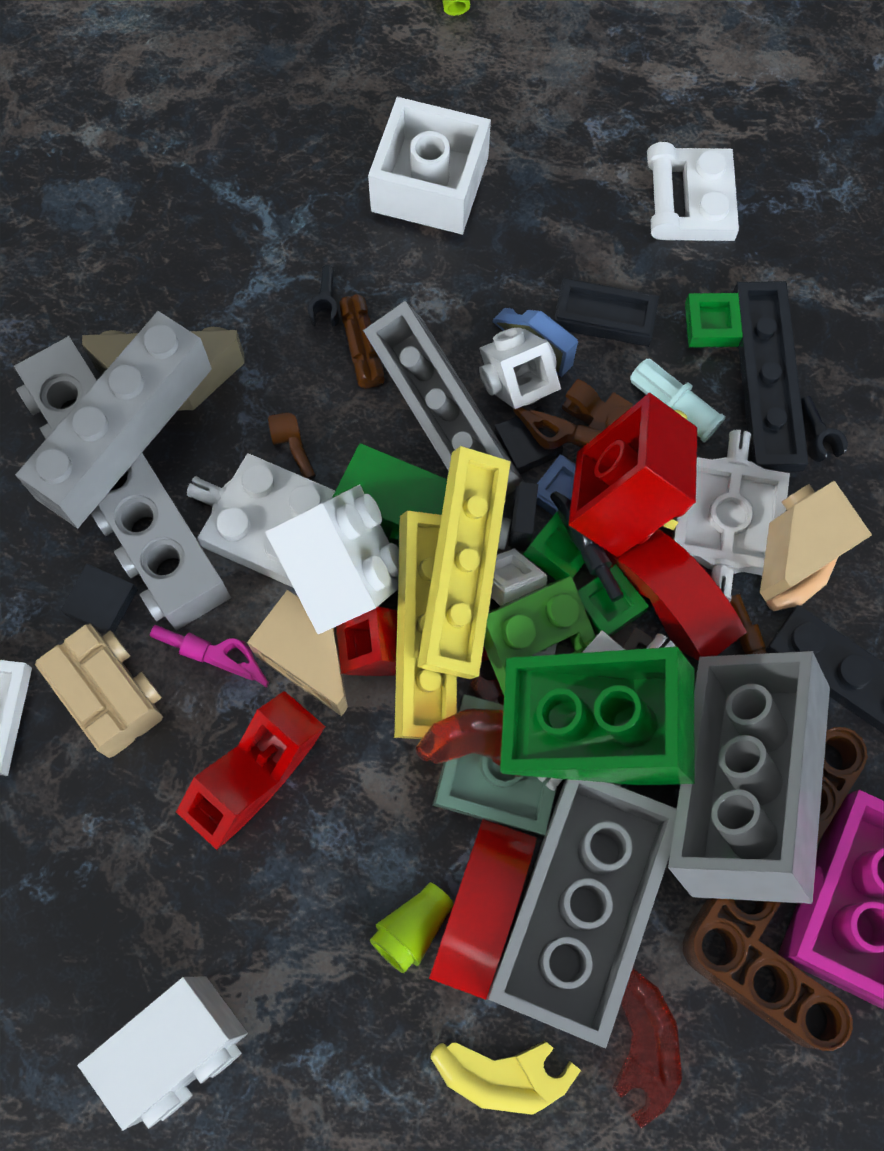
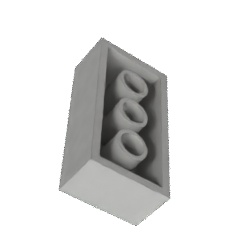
M813 651L699 657L694 690L695 784H680L668 865L669 870L692 897L813 904L830 686Z
M565 779L486 999L606 1049L670 856L677 809L612 783Z

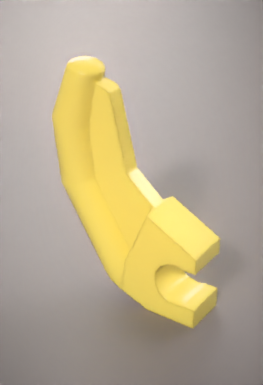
M545 1041L515 1056L492 1060L456 1042H452L448 1046L444 1043L437 1045L430 1056L446 1085L480 1108L530 1115L537 1113L565 1095L581 1071L569 1061L559 1076L547 1075L544 1069V1061L554 1048Z

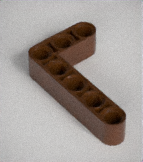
M833 727L826 731L825 744L835 747L840 752L842 767L841 770H837L831 767L824 758L818 842L865 767L868 758L867 747L863 739L855 731L846 727ZM707 898L683 939V954L687 963L699 974L793 1042L803 1047L822 1051H834L843 1047L850 1039L853 1030V1019L848 1006L835 994L759 941L781 902L757 901L755 909L751 914H746L736 906L734 899ZM710 930L719 933L726 943V955L716 965L711 963L702 951L703 938ZM763 966L768 968L776 979L775 993L766 1001L756 994L753 986L755 973ZM814 1004H818L827 1016L826 1029L816 1038L809 1032L806 1026L807 1011Z

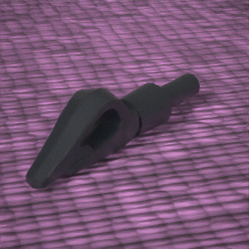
M557 491L553 492L550 498L558 508V514L570 538L578 550L581 551L582 558L590 574L598 576L612 602L620 600L624 597V594L609 569L612 562L601 546L569 526L571 499Z

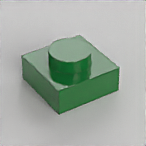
M689 293L685 302L689 347H738L743 338L738 293Z
M558 511L523 554L555 580L569 576L573 578L585 563L581 551L578 550L570 538Z
M617 565L610 568V571L624 594V597L616 602L611 601L598 577L578 590L590 624L597 635L603 630L608 636H613L646 613L649 605Z

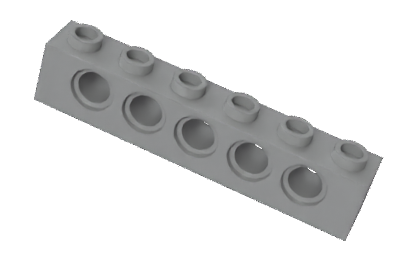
M69 336L14 365L24 382V385L16 388L18 394L33 416L42 412L48 424L40 427L45 439L48 438L97 381ZM77 399L70 407L60 409L67 401ZM141 453L122 476L127 477L126 482L120 488L110 490L92 511L91 515L105 536L114 532L122 546L114 550V553L130 578L138 574L142 577L148 589L140 593V596L154 619L158 621L166 617L177 631L231 599V596L143 453ZM146 517L153 518L151 525L141 532H132V528L138 520ZM172 558L180 560L178 567L172 573L167 575L157 574L158 567L165 560Z

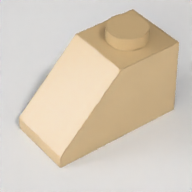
M835 481L817 492L813 490L810 484L804 486L782 501L787 511L769 523L760 594L766 602L790 589L872 536Z
M287 590L247 643L258 659L342 716L348 705L343 674H341L335 629L331 628L317 634L299 597Z

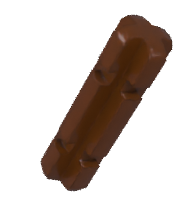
M360 294L345 296L339 302L343 324L345 325L358 385L363 389L378 387L384 383V371L381 359H379L378 354L363 331L371 325L366 300Z

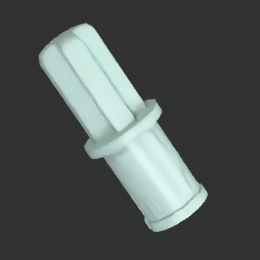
M651 359L642 361L630 377L631 383L646 395L652 393L673 410L684 412L687 415V420L697 427V436L704 443L710 439L726 418V416L718 413L691 391L693 386L689 382L683 385Z

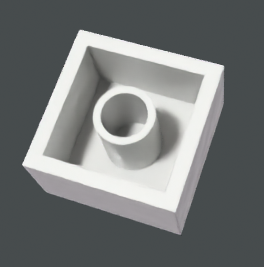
M397 97L368 175L371 212L463 235L489 156L491 119Z
M360 484L265 532L317 634L375 609L398 590L399 548L395 544L389 543L380 525L382 522L380 509L369 494H364Z
M182 977L77 1066L122 1131L141 1121L149 1129L158 1121H164L193 1096L187 1088L192 1081L197 1078L201 1084L209 1077L214 1078L237 1059L242 1053L235 1044L244 1038L248 1032L207 977Z

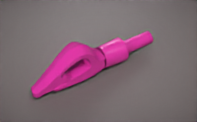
M154 625L150 632L151 638L180 649L179 654L202 663H209L252 681L256 680L265 687L269 685L251 650L240 639L229 638L217 645H212L211 642L190 632L183 636L158 625ZM234 648H238L247 658L248 663L242 662L237 664L228 657L227 653Z

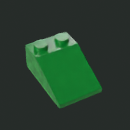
M678 647L506 658L500 772L509 775L629 785L695 784L694 668Z

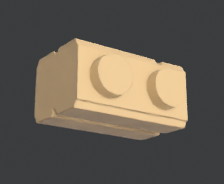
M89 624L84 625L67 637L63 644L56 645L37 659L35 666L96 750L110 758L116 756L133 743L135 738L142 736L162 721L163 716L154 705L162 696L143 672L135 677L132 676L123 664L131 655L111 630L102 636Z

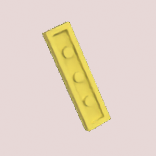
M463 446L452 452L417 665L419 668L466 679L479 677L511 461Z
M406 511L400 515L394 738L456 739L457 676L417 667L442 515Z

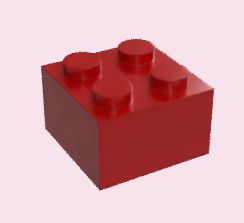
M648 393L577 452L569 526L618 558L636 544L640 545L646 542L653 532L674 517L684 515L696 503L697 427L652 393Z

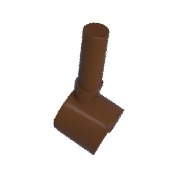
M289 412L270 415L268 422L273 445L289 442L291 453L302 477L309 480L315 478L316 474L303 448L304 445L301 441L300 428L296 416Z

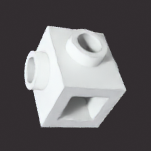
M510 328L496 334L493 337L494 342L479 348L484 365L479 367V373L487 392L490 395L495 394L514 409L535 403L540 398L561 389L555 369L557 366L556 356L546 339H542L526 329Z

